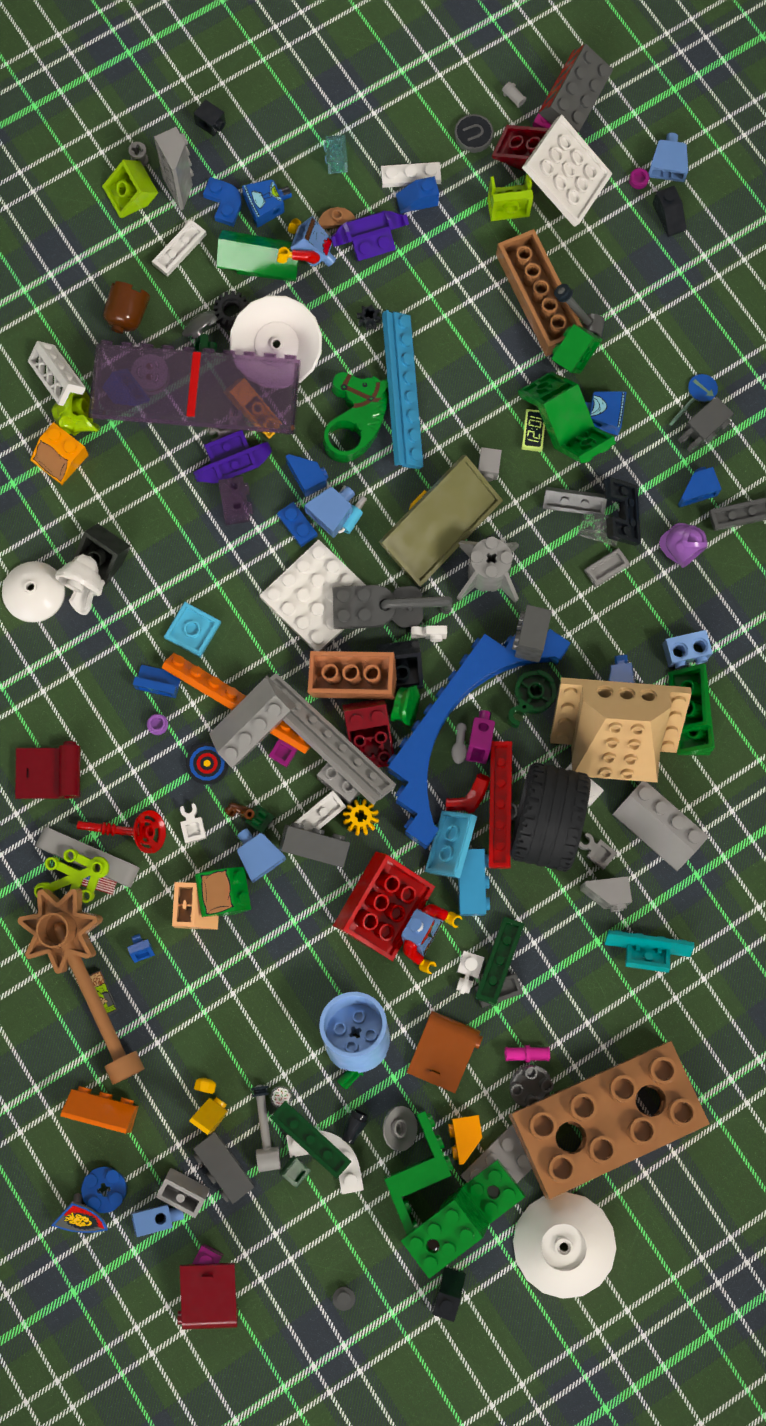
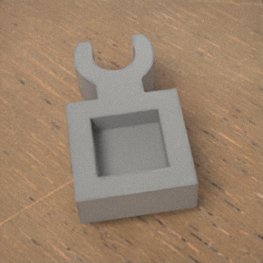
M586 833L584 836L589 840V843L584 845L580 842L578 847L582 850L590 851L586 857L604 870L617 852L601 839L596 844L593 836Z

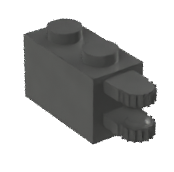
M716 396L687 422L684 428L686 432L678 441L683 443L691 436L695 441L688 446L687 450L689 452H692L699 445L702 446L705 442L709 444L716 438V432L720 429L724 431L732 423L730 419L734 413Z

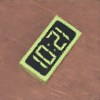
M526 409L522 450L542 452L545 424L539 410Z

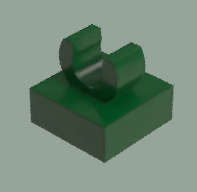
M201 334L195 340V352H201L200 361H203L206 355L213 356L214 351H217V343L208 342V334Z
M257 805L253 810L254 817L246 819L245 823L259 833L264 834L275 819V816L260 805Z

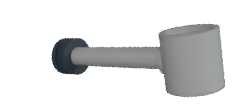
M262 1085L251 1088L254 1094L251 1096L256 1097L263 1147V1149L256 1150L259 1172L281 1169L279 1147H271L265 1096L269 1095V1092L267 1093L268 1090H266L268 1086Z

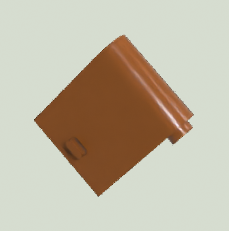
M431 1011L406 1073L456 1093L474 1047L478 1049L483 1036L479 1035L480 1030Z

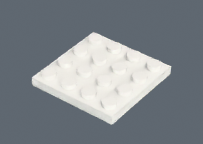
M563 115L555 119L522 166L523 170L574 227L580 224L612 175V172Z
M318 539L259 596L314 651H322L344 630L334 629L332 587L364 586L365 584Z

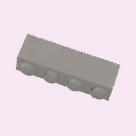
M174 127L154 136L163 180L181 211L186 205L193 186L191 177L194 174L190 167L192 166L189 158L190 152L186 146L188 141L184 133L180 134L177 127Z
M266 676L209 733L217 753L231 768L235 767L297 706Z
M644 781L634 789L612 814L676 871L693 856L709 837L658 791Z

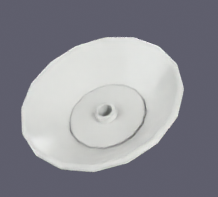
M268 295L250 302L237 315L230 331V352L236 368L248 381L265 389H285L301 383L314 371L322 353V333L316 317L303 303L287 296ZM275 341H279L281 343L278 348H275L273 346V343Z
M564 1192L552 1199H546L543 1196L531 1203L517 1221L513 1238L516 1263L526 1280L542 1293L562 1299L584 1296L599 1287L612 1269L617 1249L613 1227L604 1211L587 1197L570 1192ZM563 1242L568 1245L566 1251L560 1249V1244Z

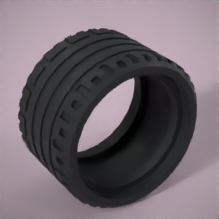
M537 762L530 765L511 841L510 856L513 860L524 861L528 864L533 863L541 867L546 866V868L563 872L571 869L580 843L589 802L591 779L586 773L565 770L560 767L555 768L551 765L546 766Z

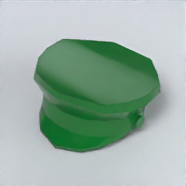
M412 685L409 688L401 687L398 690L390 721L400 720L408 726L413 725L420 701V694L416 685Z

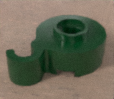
M542 670L524 672L518 678L514 688V699L518 706L512 707L507 716L508 724L511 727L518 728L520 725V721L513 717L514 714H520L521 716L539 714L552 706L557 691L554 679L547 672ZM538 688L540 695H532L530 689Z

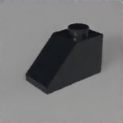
M675 185L657 191L652 204L667 237L686 231L683 203Z
M444 1267L431 1310L432 1315L452 1322L455 1321L466 1273Z

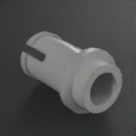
M508 82L502 88L503 95L505 97L508 96L519 108L527 98L515 87V83Z

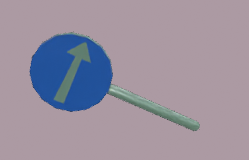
M699 374L691 378L688 384V391L692 398L669 422L670 426L678 420L695 400L705 403L715 398L718 393V386L712 377Z

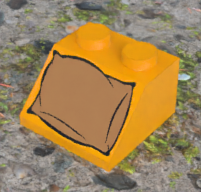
M53 422L39 438L30 460L63 485L88 457V452L84 445Z

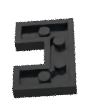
M612 477L604 479L605 499L619 503L620 517L612 516L606 518L607 538L634 546L641 544L638 486Z

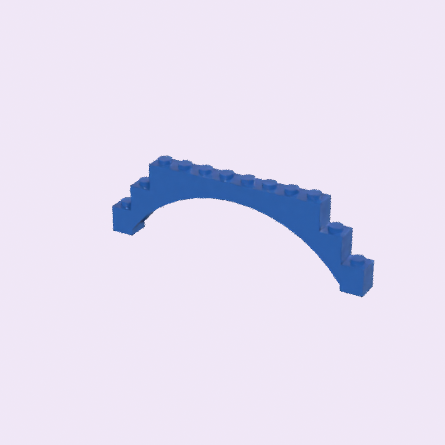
M549 629L547 632L540 662L515 657L516 650H512L515 635L514 637L510 635L505 641L504 646L486 634L481 639L478 637L471 646L473 650L470 655L465 654L461 659L459 670H454L447 680L449 684L446 688L441 687L435 697L438 699L433 705L430 703L423 713L425 717L422 721H416L411 729L413 731L412 735L409 738L405 737L399 745L401 748L397 755L393 754L388 760V773L406 784V787L402 785L397 791L396 796L398 798L396 804L415 816V818L410 817L405 824V835L424 849H427L439 831V828L433 822L427 792L429 760L439 731L456 706L470 692L488 679L520 666L553 662L557 665L569 649L571 642L553 630Z

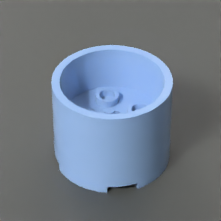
M347 992L336 996L325 1006L320 1017L319 1028L330 1060L340 1069L357 1071L358 1073L369 1071L378 1066L386 1057L390 1045L388 1023L380 1003L368 994ZM356 1033L357 1035H360V1037L356 1038L355 1036H353V1034Z

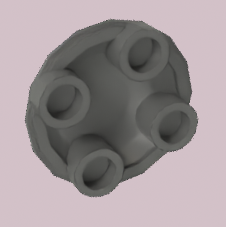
M205 311L193 317L183 329L182 335L185 337L192 336L193 339L200 336L203 332L202 329L206 325L210 326L218 320L215 311Z
M527 1065L514 1073L510 1080L509 1090L513 1100L518 1105L525 1107L549 1096L554 1085L545 1069L538 1065Z

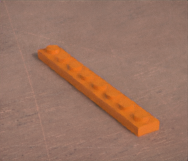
M173 653L163 663L162 669L231 710L246 697L236 688L227 685L219 678L212 676L176 653ZM284 721L271 732L272 735L304 754L311 748Z

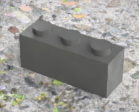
M292 822L291 826L285 824L278 849L343 868L350 842L344 841L345 836L334 833L332 837L326 836L323 830L312 828V831L304 830V825Z
M217 1131L193 1148L196 1152L193 1154L194 1158L200 1166L204 1164L209 1170L206 1173L213 1184L216 1182L222 1189L219 1192L226 1202L231 1201L234 1204L255 1187L253 1181Z

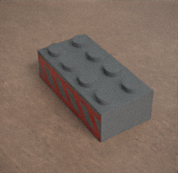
M587 44L578 47L570 54L538 113L551 125L557 117L563 115L578 133L609 79L613 68Z

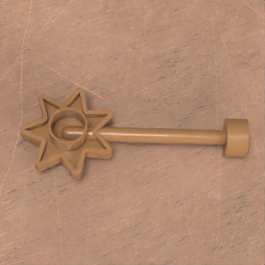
M79 888L71 889L61 900L49 889H41L37 892L38 913L18 918V924L34 935L25 956L31 959L48 954L53 969L57 974L66 972L70 966L113 1059V1062L107 1064L104 1068L112 1085L141 1072L145 1068L137 1051L126 1055L81 958H92L96 955V950L87 934L102 923L103 918L101 915L82 912L83 892Z

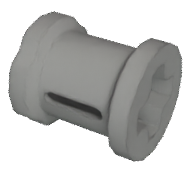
M141 142L132 143L129 146L131 160L137 161L136 159H138L143 166H146L148 156L146 155L145 145Z

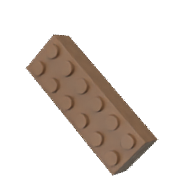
M533 229L498 243L496 256L547 357L552 355L558 343H562L565 338L564 333L569 326H573V324L583 326L578 316L568 304L560 302L555 297L554 291L561 285V282Z

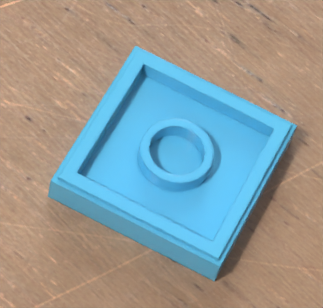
M184 602L164 635V639L201 658L219 628L221 621Z

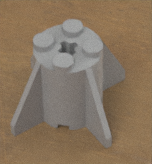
M488 537L480 542L461 540L459 547L470 557L467 571L469 580L458 594L457 599L461 601L474 588L482 592H494L501 588L516 603L519 597L509 576V571L513 560L512 553L519 547V544L517 542L504 543L495 537Z

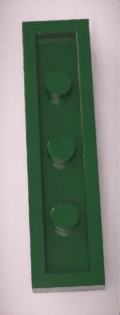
M507 917L503 918L475 999L494 1006L497 1005L524 928V923Z
M286 1101L270 1117L336 1179L352 1162Z

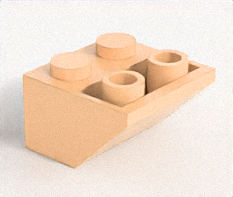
M175 882L172 926L183 929L218 930L219 916L202 917L196 883Z

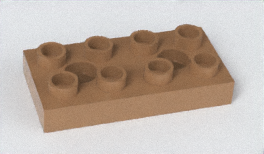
M671 1041L660 1044L508 1114L546 1199H552L710 1124ZM644 1086L656 1090L660 1097V1107L652 1116L640 1112L636 1105V1095ZM566 1122L579 1128L582 1135L579 1148L572 1153L562 1150L556 1143V1133L559 1127Z

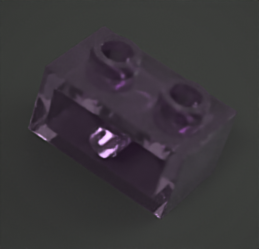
M243 476L218 480L226 525L250 522L249 515L253 514L252 503L247 502L246 495H250L248 483H244Z

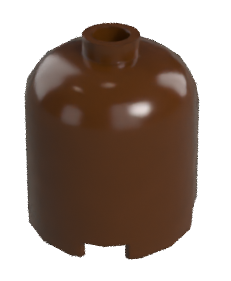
M115 281V284L112 283L104 308V320L112 327L111 330L116 333L123 334V332L135 331L142 321L151 296L142 289L140 292L133 290V285Z

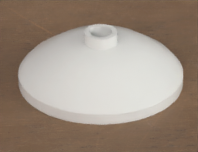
M38 561L26 562L11 570L5 578L2 587V598L8 611L17 619L25 622H40L53 616L60 609L65 597V586L56 579V570L52 566ZM34 585L33 590H27L28 586Z

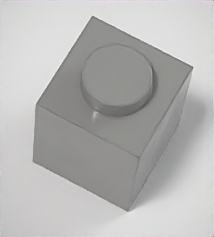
M481 447L478 470L487 481L497 480L502 450Z

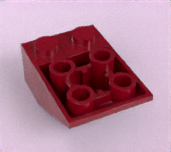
M374 699L342 705L348 740L378 768L389 766L387 762L394 754L385 700Z

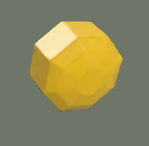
M198 1078L196 1079L194 1089L213 1094L217 1084L211 1079Z

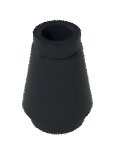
M352 1109L351 1113L347 1115L342 1140L349 1144H354L368 1123V1115L357 1109Z

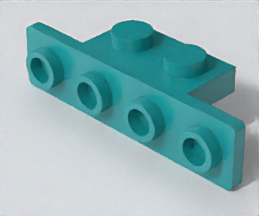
M609 930L605 939V945L626 948L625 967L669 973L670 954L690 957L694 949V942L684 939L675 940L663 936L654 937L642 933H626L620 930Z

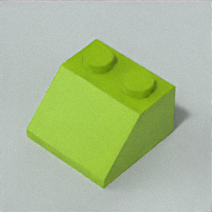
M123 159L102 185L120 218H124L148 206L158 194L141 161Z

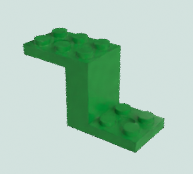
M551 371L518 390L521 399L538 407L554 449L581 464L587 463L597 454L608 451L611 446L616 444L614 436L594 426L577 383Z
M424 1110L416 1113V1117L432 1156L384 1177L407 1235L417 1228L418 1224L416 1220L411 1221L409 1214L412 1213L407 1198L402 1200V1197L452 1176L450 1170L454 1169L449 1156H444L441 1151L445 1147L440 1135L434 1134L432 1128L436 1125L431 1113L426 1114Z
M497 1159L448 1196L438 1212L402 1238L401 1242L430 1279L484 1237L490 1223L525 1198L526 1195L499 1159ZM492 1185L497 1186L500 1190V1195L497 1197L490 1196L488 1187ZM430 1239L438 1241L440 1248L433 1251L429 1249L427 1242Z

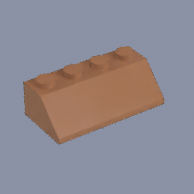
M310 651L308 693L312 698L395 699L397 677L394 652Z

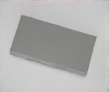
M618 547L587 567L584 572L596 588L629 567L630 563Z

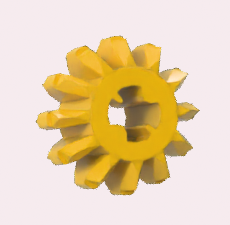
M363 799L362 805H359L358 800H354L355 807L348 804L347 809L350 812H343V816L348 818L343 823L344 825L351 824L348 827L349 832L356 828L355 835L359 836L362 829L364 835H368L367 827L374 831L375 827L372 823L376 824L379 822V819L373 817L378 815V810L371 811L374 807L372 803L366 807L365 799ZM359 813H364V817L367 819H363V822H358V818L355 816H359Z

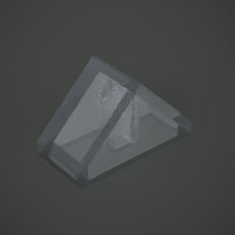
M606 514L582 516L577 535L617 546L618 541L607 538L606 518H609V516Z

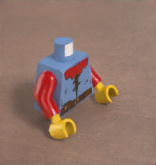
M313 216L303 223L297 218L289 223L288 232L295 234L290 247L292 252L287 247H281L277 257L279 263H286L288 257L292 258V260L306 261L311 266L324 262L329 267L335 262L336 258L329 252L332 246V239Z
M429 904L422 910L416 909L401 935L404 943L403 953L416 965H419L420 971L432 974L429 971V966L436 967V963L424 959V956L443 921L445 920L446 923L457 928L458 926L454 924L456 918L462 919L461 916L454 912L448 913L447 910L434 904Z

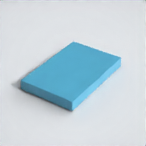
M451 811L441 812L437 826L439 831L433 840L424 872L460 878L477 816Z

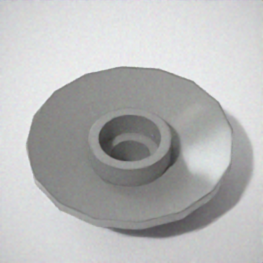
M397 1106L391 1109L385 1117L383 1136L386 1144L391 1149L405 1151L412 1146L416 1139L417 1120L409 1108Z

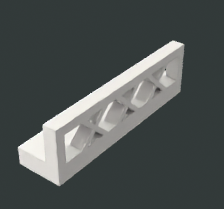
M37 341L28 359V363L57 404L64 406L70 392L83 395L86 387L56 346ZM60 387H63L62 393L60 395Z

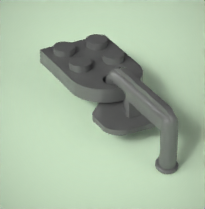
M379 585L332 587L334 629L378 628L388 624L391 620L401 628L419 626L423 620V608L440 607V611L443 614H449L452 610L453 600L449 596L422 597L421 591L414 586L398 587L393 593Z

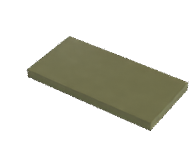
M462 455L392 527L379 543L414 584L421 587L460 546L459 542L461 540L465 541L503 500L467 455Z

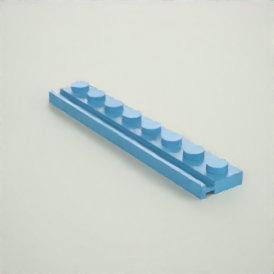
M386 310L382 313L394 465L420 469L423 467L411 316L398 312L391 313L389 310Z

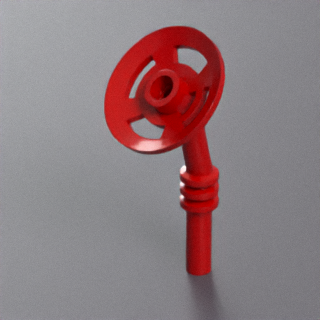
M152 810L140 813L135 820L134 827L116 826L114 823L106 825V822H103V824L84 821L77 822V829L101 832L102 835L106 833L108 836L109 834L111 836H114V834L134 836L137 847L142 852L149 854L160 850L166 837V828L162 817ZM145 816H149V817L153 818L154 821H152V820H150V819H145ZM158 828V838L155 842L153 838L155 829ZM141 843H142L143 845H149L150 848H146V847L142 846Z

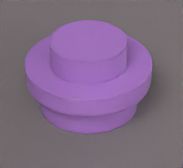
M154 714L148 719L147 728L150 733L161 735L168 729V721L165 716Z

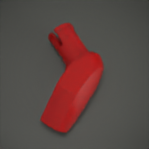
M479 773L465 797L446 798V811L465 810L468 814L475 812L486 794L490 778Z

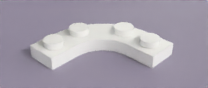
M318 1130L352 1161L339 1176L342 1194L364 1190L359 1162L349 1144L331 1132ZM286 1135L290 1158L293 1155L297 1157L309 1154L293 1138Z

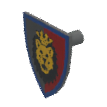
M79 1193L74 1195L73 1201L51 1223V1226L71 1232L95 1233L108 1230L107 1224L100 1214L82 1205L83 1198L82 1194Z

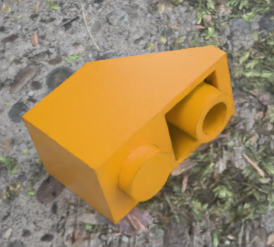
M479 1115L451 1119L452 1124H448L450 1138L454 1137L455 1146L452 1147L453 1160H458L459 1165L466 1162L482 1139Z

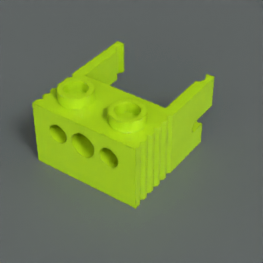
M526 175L524 185L495 187L494 176L490 178L487 202L491 221L530 217L533 191L531 190L532 179L529 175Z

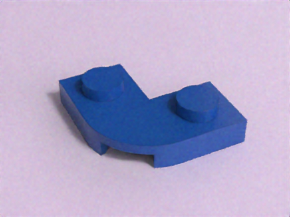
M210 177L203 192V197L220 203L214 217L215 221L234 227L242 206L240 192L232 184Z

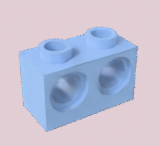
M706 630L668 638L662 644L669 668L674 666L676 669L688 666L687 663L692 662L702 664L707 662L713 654ZM693 645L701 646L703 652H696ZM673 650H680L683 656H675Z

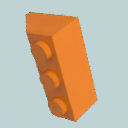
M79 1086L78 1090L71 1089L62 1109L61 1117L125 1134L132 1132L139 1107L133 1105L134 1100L121 1097V1101L112 1099V1094L105 1092L95 1095L91 1093L92 1089Z

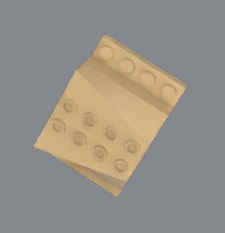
M561 677L550 743L571 745L572 770L575 772L586 773L592 778L658 783L660 752H677L692 694L691 687Z

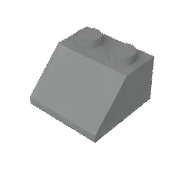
M629 876L585 881L580 885V891L603 909H610L611 912L624 911L632 903Z

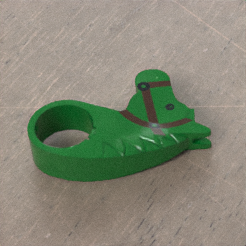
M340 372L334 376L332 392L335 396L344 398L346 405L350 409L333 419L326 426L323 447L331 459L341 463L351 462L370 448L380 431L386 411L387 379L381 381L375 376L360 379L346 372ZM337 429H349L359 435V444L350 451H341L332 446L328 437Z

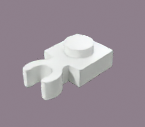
M447 626L411 627V638L430 639L431 642H441L442 639L447 637Z
M194 803L192 804L193 810L191 813H186L184 807H180L181 814L186 818V821L180 822L186 844L207 839L202 817L195 818L197 807Z

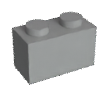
M170 1168L156 1198L196 1218L210 1188Z

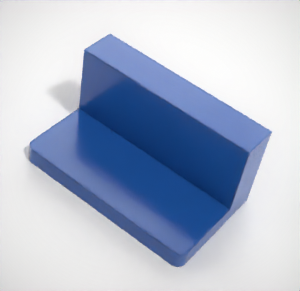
M141 665L138 677L134 678L133 686L136 690L176 698L181 679L164 669Z

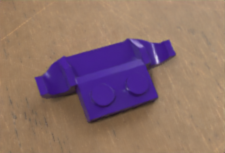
M381 211L345 222L331 236L332 243L336 247L352 242L356 259L361 261L396 250L391 230L409 225L407 214Z
M240 430L205 444L204 447L211 464L194 471L193 474L197 482L221 483L258 468L264 463L272 450L269 442L249 448L245 435Z

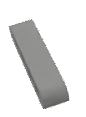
M45 826L35 847L64 859V852L68 849H76L79 854L90 859L97 856L104 857L110 867L105 877L131 888L140 869L129 862ZM69 852V858L73 859V853ZM76 861L71 862V863H74V864H76V865H78V866H80V867L87 868L86 866H84V865H82V864H80V863H78V862H76ZM96 864V870L100 871V865Z

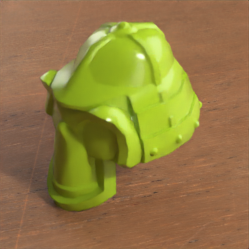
M86 390L83 395L70 392L64 406L58 405L56 402L51 409L56 424L68 434L75 436L80 432H98L100 430V426L93 423V406Z

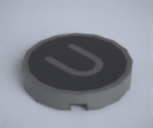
M471 114L464 116L458 121L454 137L461 149L477 153L489 147L494 131L492 124L487 118L482 115Z

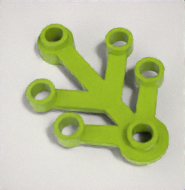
M68 849L64 852L63 857L65 861H76L87 868L78 870L59 861L57 857H49L45 860V867L48 870L56 869L68 876L52 883L42 882L37 884L34 888L36 898L40 888L49 889L53 893V891L71 884L70 890L80 889L83 879L90 876L87 888L82 891V902H91L95 897L94 891L99 878L105 877L110 868L108 861L104 857L97 856L90 859L79 854L76 849ZM69 852L73 853V859L69 858ZM51 860L55 862L54 867L50 865ZM96 864L100 865V871L96 870ZM85 892L89 893V899L85 898Z

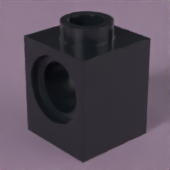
M206 99L193 113L195 124L213 137L225 127L224 111Z

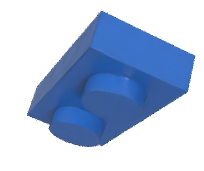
M294 502L277 513L279 519L300 547L318 536L315 529Z

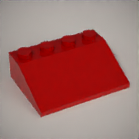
M376 851L333 926L366 947L393 961L403 944L402 932L416 909H423L435 886L389 855Z

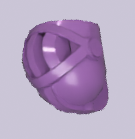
M678 523L661 536L659 545L669 559L684 568L708 547V541L704 531L700 528L686 523Z

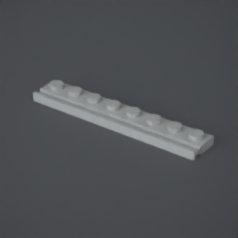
M277 673L270 677L297 706L283 721L333 766L369 802L374 805L395 788L396 784Z

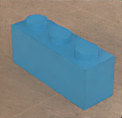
M468 849L461 876L458 878L459 916H485L486 910H490V897H486V889H489V876H485V867H489V856L485 854V849Z

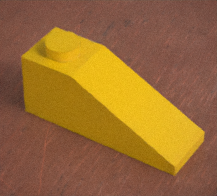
M218 1097L215 1099L209 1098L192 1116L189 1122L207 1135L211 1134L228 1113V1110L225 1108L227 1104Z

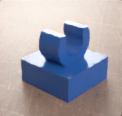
M140 934L132 936L133 945L127 948L134 963L155 955L148 939L143 941Z

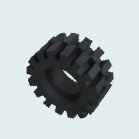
M228 291L224 292V297L220 294L219 300H215L214 311L218 318L216 322L217 324L220 323L221 328L226 327L227 331H230L237 316L228 317L224 313L226 307L235 305L241 312L249 304L245 296L242 297L240 292L235 295V291H231V295H228Z

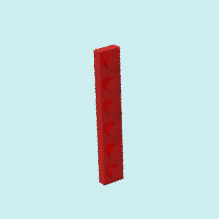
M492 741L489 868L511 869L512 741Z

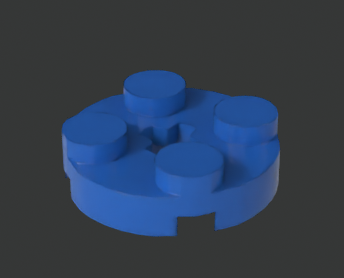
M104 1166L92 1170L84 1178L81 1193L83 1201L89 1208L98 1213L114 1211L123 1203L127 1195L126 1179L112 1167ZM102 1183H105L106 1187H110L107 1196H103L98 1191Z

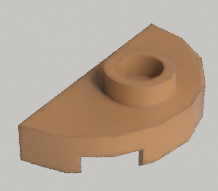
M335 207L328 209L321 215L319 224L323 229H338L345 222L355 220L356 217L345 208Z

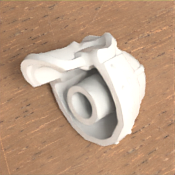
M81 554L57 570L55 575L61 584L74 591L69 599L71 606L79 614L87 615L91 610L93 597L101 595L105 581L101 580L98 574L97 562L91 556Z

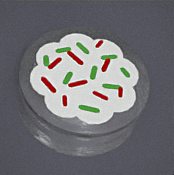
M286 1086L274 1088L270 1095L271 1103L277 1108L284 1101L290 1104L293 1098L291 1090Z

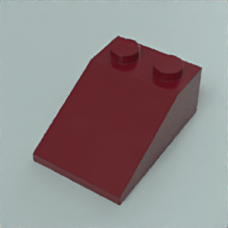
M506 125L492 154V158L524 171L522 166L549 128Z

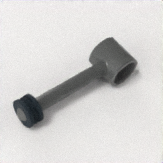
M567 284L559 285L554 291L555 297L560 302L568 304L583 322V328L601 338L605 322L604 318L598 314L587 315L573 299L571 288Z

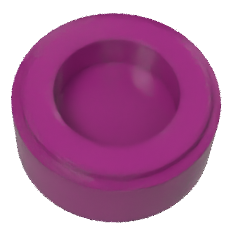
M642 168L634 169L629 177L630 185L635 189L645 188L649 182V173Z

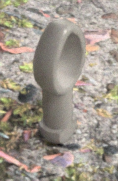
M458 723L456 726V743L451 751L452 758L457 764L462 763L467 754V747L464 744L467 727L464 723Z

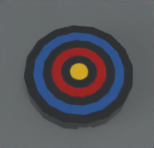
M202 743L195 746L189 752L186 768L188 774L195 782L201 785H211L218 783L225 777L228 771V763L217 753L213 743Z

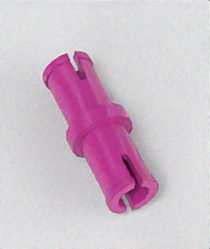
M525 1045L524 1047H505V1061H524L525 1063H530V1061H550V1048L530 1047V1045Z

